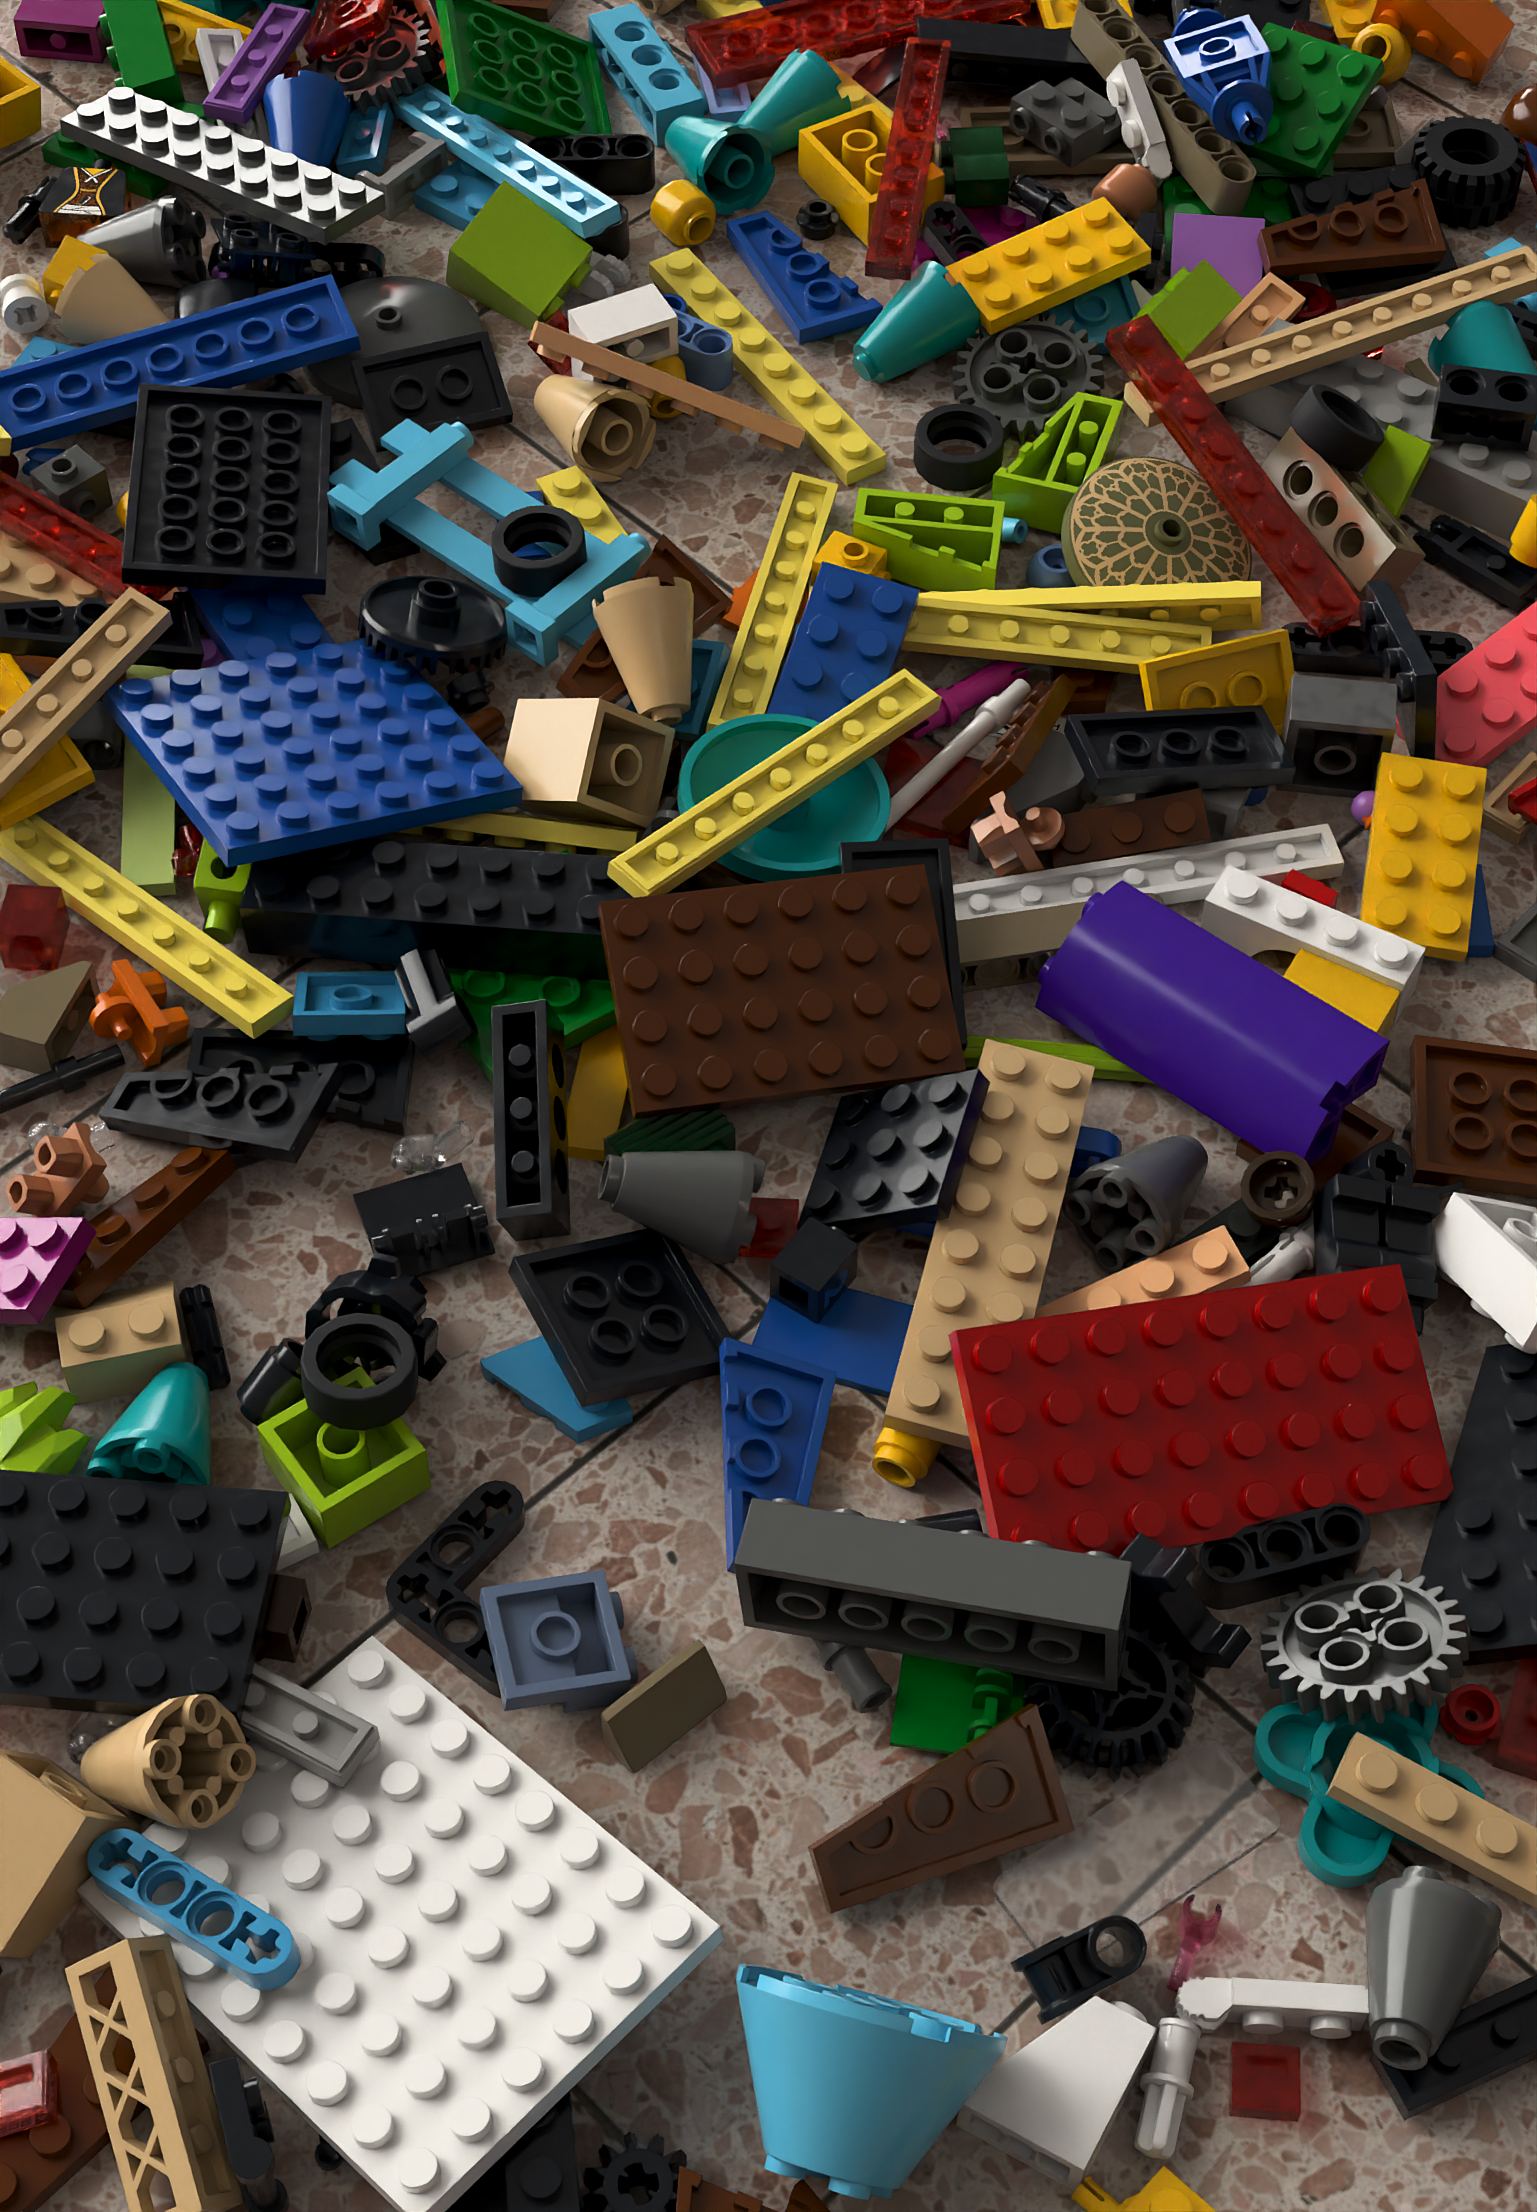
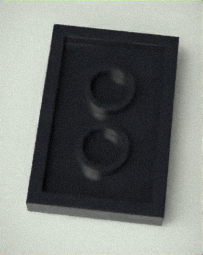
M487 330L351 360V372L376 453L388 450L381 446L380 438L407 418L430 433L445 422L449 425L460 422L471 432L513 421V411Z

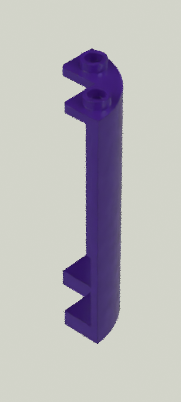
M1123 880L1115 884L1104 894L1097 892L1089 898L1082 910L1080 920L1068 934L1056 956L1049 958L1045 962L1038 975V983L1042 986L1035 1008L1264 1153L1279 1150L1292 1152L1306 1160L1309 1166L1331 1151L1344 1108L1376 1086L1390 1043L1388 1039Z

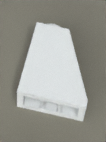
M1094 1996L988 2073L959 2110L956 2126L1075 2191L1081 2183L1083 2184L1084 2179L1087 2177L1150 2054L1156 2028L1148 2024L1145 2016L1131 2005L1121 2001L1108 2003Z

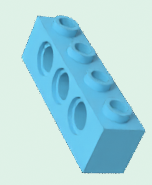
M635 3L588 15L589 42L595 44L599 66L657 148L665 146L667 129L675 119L684 115L704 118V115L708 114V102L704 91L696 88L690 79L687 68L677 62L669 43L661 40L656 33L652 20L649 17L645 18Z

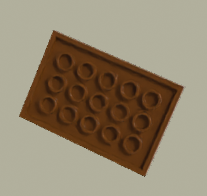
M925 864L599 902L598 916L634 1120L885 1088L967 1071Z

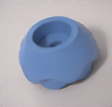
M1050 545L1040 549L1028 562L1026 579L1027 583L1033 588L1077 587L1066 566L1062 545Z

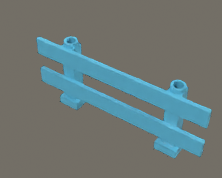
M407 418L380 438L381 446L399 456L381 471L375 473L355 459H351L329 476V488L332 490L327 493L334 530L368 551L381 541L379 524L384 522L398 533L509 604L505 608L509 644L543 667H547L559 657L557 641L559 638H562L577 649H581L591 633L598 627L593 616L591 602L596 599L601 604L605 601L603 591L631 581L637 569L652 552L647 540L638 533H632L629 536L622 533L611 543L606 544L585 530L587 562L543 597H528L516 594L503 586L495 574L492 547L415 498L434 482L438 481L499 521L512 511L527 506L544 505L468 457V449L474 445V439L469 429L460 422H455L452 425L445 422L430 433ZM536 542L537 545L554 556L559 555L566 549L555 543Z

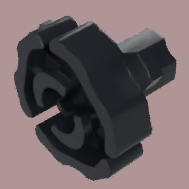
M375 1253L367 1270H356L338 1275L306 1313L305 1338L307 1341L316 1328L331 1320L330 1309L333 1302L339 1298H344L337 1311V1317L354 1313L380 1315L398 1323L412 1337L417 1352L418 1376L431 1382L447 1363L446 1359L437 1349L439 1330L437 1322L432 1318L426 1317L422 1320L421 1317L426 1311L427 1301L425 1296L428 1291L416 1276L407 1277L401 1275L399 1258ZM355 1355L340 1359L330 1365L323 1374L330 1382H333L359 1367L360 1365L354 1362L358 1357L360 1358L362 1368L368 1375H370L371 1371L392 1366V1364L376 1356ZM380 1372L373 1379L375 1385H378L390 1378L393 1373Z

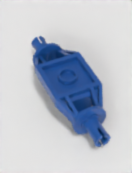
M1191 7L1190 13H1188L1187 9H1184L1178 16L1172 38L1163 41L1166 57L1183 89L1195 103L1211 116L1216 132L1224 139L1235 142L1242 141L1251 146L1254 145L1252 138L1255 137L1257 143H1261L1267 136L1268 124L1273 115V101L1270 96L1273 64L1270 49L1249 14L1226 20L1218 11L1208 8L1199 9Z

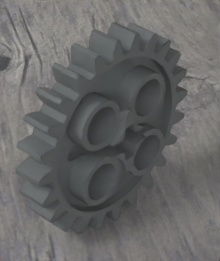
M389 8L383 16H379L377 10H373L369 18L363 20L361 15H356L354 24L349 26L347 23L342 22L340 23V32H327L328 41L326 43H315L314 46L317 53L306 56L309 64L302 67L301 70L325 74L339 82L344 88V95L347 100L350 98L351 113L355 109H359L362 117H366V111L369 106L375 105L379 111L382 109L383 104L388 101L397 105L399 103L398 95L401 93L412 95L414 92L411 85L426 81L422 73L433 71L434 67L431 61L437 59L438 55L427 36L430 28L428 24L420 19L418 13L409 16L407 9H403L395 15L393 9Z
M1054 313L1045 322L1039 321V315L1037 314L1030 317L1029 321L1019 322L993 335H990L983 326L979 327L980 340L968 337L966 339L967 351L957 352L958 365L953 366L954 398L958 400L959 404L975 405L995 416L1000 421L1004 430V443L1011 434L1018 435L1020 445L1025 444L1028 435H1035L1037 439L1044 432V424L1077 392L1101 396L1100 390L1105 387L1103 356L1098 355V343L1096 341L1088 342V331L1086 329L1074 333V323L1071 319L1058 326L1056 314Z
M1371 1567L1365 1578H1357L1355 1572L1348 1568L1345 1569L1344 1580L1335 1582L1326 1574L1320 1575L1322 1587L1314 1589L1305 1584L1298 1585L1300 1599L1281 1597L1282 1612H1268L1267 1620L1269 1627L1260 1630L1262 1663L1264 1672L1268 1674L1270 1688H1280L1282 1701L1285 1704L1299 1700L1301 1714L1306 1715L1321 1707L1324 1722H1330L1339 1712L1348 1714L1350 1725H1356L1362 1713H1371L1374 1720L1381 1724L1385 1719V1711L1394 1709L1404 1718L1409 1717L1408 1704L1413 1701L1428 1708L1433 1706L1431 1690L1449 1694L1452 1691L1450 1678L1463 1677L1462 1661L1469 1660L1465 1615H1460L1458 1601L1456 1599L1446 1600L1445 1588L1443 1586L1427 1590L1425 1576L1421 1575L1414 1578L1409 1583L1404 1582L1403 1570L1401 1569L1394 1571L1388 1578H1380L1378 1568Z

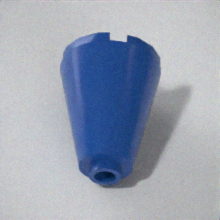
M302 70L298 71V77L284 79L285 73L277 75L267 84L263 95V108L271 147L284 153H292L297 158L316 166L330 169L350 117V98L347 100L344 95V88L339 82L325 74Z

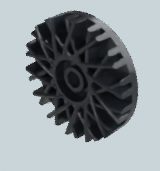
M401 576L377 583L361 599L357 629L359 630V639L365 638V646L372 647L373 655L385 650V660L388 662L397 660L398 668L403 666L405 658L416 655L415 669L417 672L426 668L430 675H435L437 663L440 660L449 667L450 675H453L455 671L463 675L468 673L469 664L475 665L478 670H483L484 667L491 669L494 658L501 660L502 656L505 655L508 633L504 608L491 595L469 584L436 576Z

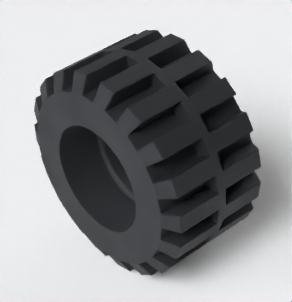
M1455 116L1445 117V121L1436 120L1430 123L1429 127H1424L1419 132V136L1415 140L1411 163L1414 162L1420 178L1426 179L1439 224H1448V227L1452 228L1466 227L1467 229H1477L1480 225L1488 227L1494 225L1495 220L1502 221L1508 217V213L1513 211L1516 204L1526 161L1525 146L1519 143L1520 138L1515 133L1508 132V128L1502 124L1492 123V120L1486 118L1478 119L1474 118V116H1464L1463 118Z

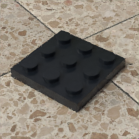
M1414 162L1291 183L1288 184L1285 197L1294 219L1311 213L1319 217L1333 212L1334 206L1349 201L1354 206L1372 200L1375 193L1392 189L1395 193L1408 189L1411 182L1421 178ZM1440 226L1446 247V253L1442 262L1316 273L1321 287L1330 292L1336 301L1401 289L1456 270L1458 267Z
M978 1068L841 1096L796 1229L799 1230L809 1217L826 1226L837 1227L847 1235L949 1218L988 1092L989 1080Z
M647 1228L513 1257L508 1273L581 1407L720 1374L719 1347L725 1337L731 1339L733 1337L677 1243Z

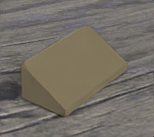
M699 1639L691 1642L601 1712L603 1743L628 1771L632 1773L638 1772L727 1700L724 1685L706 1646Z

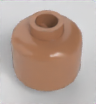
M1128 163L1118 164L1092 190V201L1104 196L1119 214L1123 212L1127 215V222L1132 220L1136 227L1140 211L1151 212L1156 207L1158 199L1156 190L1158 185L1154 176L1144 166Z

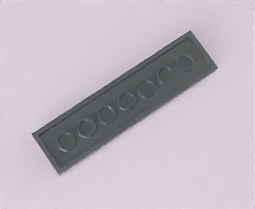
M128 87L113 88L107 95L92 103L80 105L76 111L60 119L61 134L64 137L323 245H327L386 210L385 193L368 187L361 181L348 179L331 172L329 168L316 166L301 160L292 153H284L264 145L260 140L249 139L232 132L227 127L217 126L202 120L195 114L185 113L170 107L163 101L153 100L138 94Z

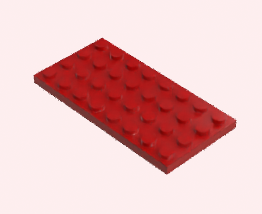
M1400 1264L955 1330L948 1335L989 1534L994 1539L1018 1543L1035 1540L1047 1543L1054 1549L1083 1554L1090 1551H1101L1109 1553L1118 1559L1139 1532L1163 1547L1184 1548L1201 1545L1209 1541L1228 1539L1245 1526L1331 1504H1349L1355 1506L1367 1516L1441 1503V1501L1447 1499L1454 1489Z

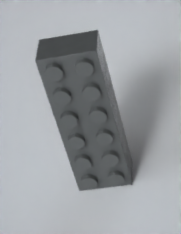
M757 1498L751 1499L734 1561L744 1626L1117 1692L1130 1627L1132 1562L1118 1560L1115 1556L1101 1551H1090L1083 1554L1054 1549L1049 1544L1041 1541L1028 1540L1018 1543L994 1539L976 1530L953 1532L929 1528L925 1524L911 1519H900L893 1522L865 1517L860 1512L851 1509L841 1508L828 1511L805 1507L787 1498H776L772 1501Z

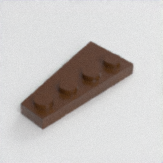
M108 1967L94 1985L98 2003L110 2010L117 1992V1986L112 1968ZM76 2012L33 2071L51 2067L50 2118L0 2134V2212H35L111 2142ZM195 2028L201 2053L204 2056L210 2050L206 2038ZM119 2034L112 2054L117 2071L128 2077L136 2056L132 2041ZM138 2101L131 2122L148 2106Z

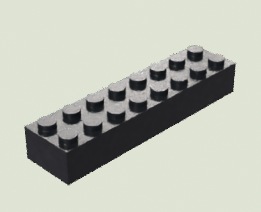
M359 839L254 862L239 905V912L248 951L254 954L399 965L401 962L400 957L414 949H435L443 958L446 968L610 981L598 916V905L601 901L634 897L607 875L609 862L616 857ZM689 879L666 894L690 891Z

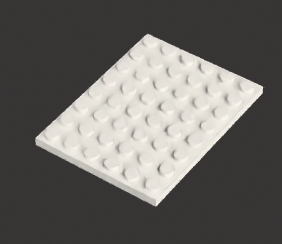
M371 1636L308 1690L378 1727L380 1739L344 1788L250 1740L247 1744L253 1748L256 1755L255 1772L245 1782L242 1793L228 1814L215 1824L202 1829H182L156 1821L141 1834L283 1922L290 1929L298 1946L301 1959L300 1967L294 1978L286 1985L267 1991H260L250 1987L105 1895L97 1886L93 1876L82 1884L77 1891L83 1903L121 1940L169 1936L188 2006L398 2212H445L689 1975L724 1938L719 1924L376 1638ZM116 1858L109 1865L110 1868L116 1864L125 1867L133 1873L136 1880L140 1875L131 1858L126 1861H120ZM178 1880L163 1883L154 1892L151 1902L156 1905H168L175 1902L182 1895L185 1883ZM218 1911L211 1914L202 1923L200 1933L205 1936H217L224 1933L231 1926L234 1914L228 1911ZM250 1936L246 1941L257 1962L262 1957L273 1960L279 1955L277 1948L269 1953L255 1946Z

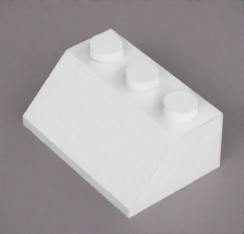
M1454 1192L1432 1231V1256L1435 1259V1263L1439 1266L1438 1274L1452 1285L1462 1288L1472 1298L1471 1306L1477 1312L1495 1320L1506 1331L1505 1339L1511 1345L1526 1353L1536 1354L1537 1209L1531 1206Z

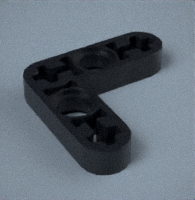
M494 1480L486 1482L475 1489L393 1572L387 1581L386 1596L390 1614L397 1623L488 1693L501 1698L493 1658L485 1651L489 1641L481 1606L463 1593L524 1527L525 1508L521 1492L513 1484ZM505 1504L508 1506L509 1515L507 1517L495 1514L489 1520L487 1519L486 1508L488 1506L497 1510ZM482 1527H484L485 1540L478 1532ZM453 1542H464L474 1550L470 1559L459 1565H450L443 1562L439 1557L440 1552L446 1545ZM422 1588H425L427 1603L436 1610L432 1620L429 1607L415 1598L405 1604L403 1592L408 1589L413 1593H417ZM460 1618L471 1620L478 1626L475 1636L467 1642L453 1643L443 1635L446 1626L453 1620Z

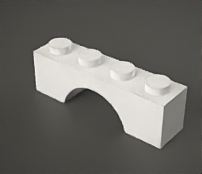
M1227 865L1206 897L1200 925L1204 930L1249 957L1266 950H1282L1297 954L1301 948L1400 990L1392 1025L1396 1023L1416 989L1426 950L1425 947L1231 865Z

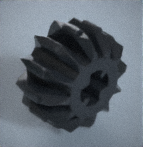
M628 2132L624 2136L623 2153L619 2154L614 2148L603 2144L598 2150L602 2167H587L583 2172V2184L590 2192L580 2198L582 2212H676L679 2166L684 2168L687 2166V2156L680 2149L663 2157L664 2138L658 2133L649 2140L646 2149H638L635 2134ZM644 2186L645 2193L649 2196V2202L635 2204L634 2198L630 2194V2188Z

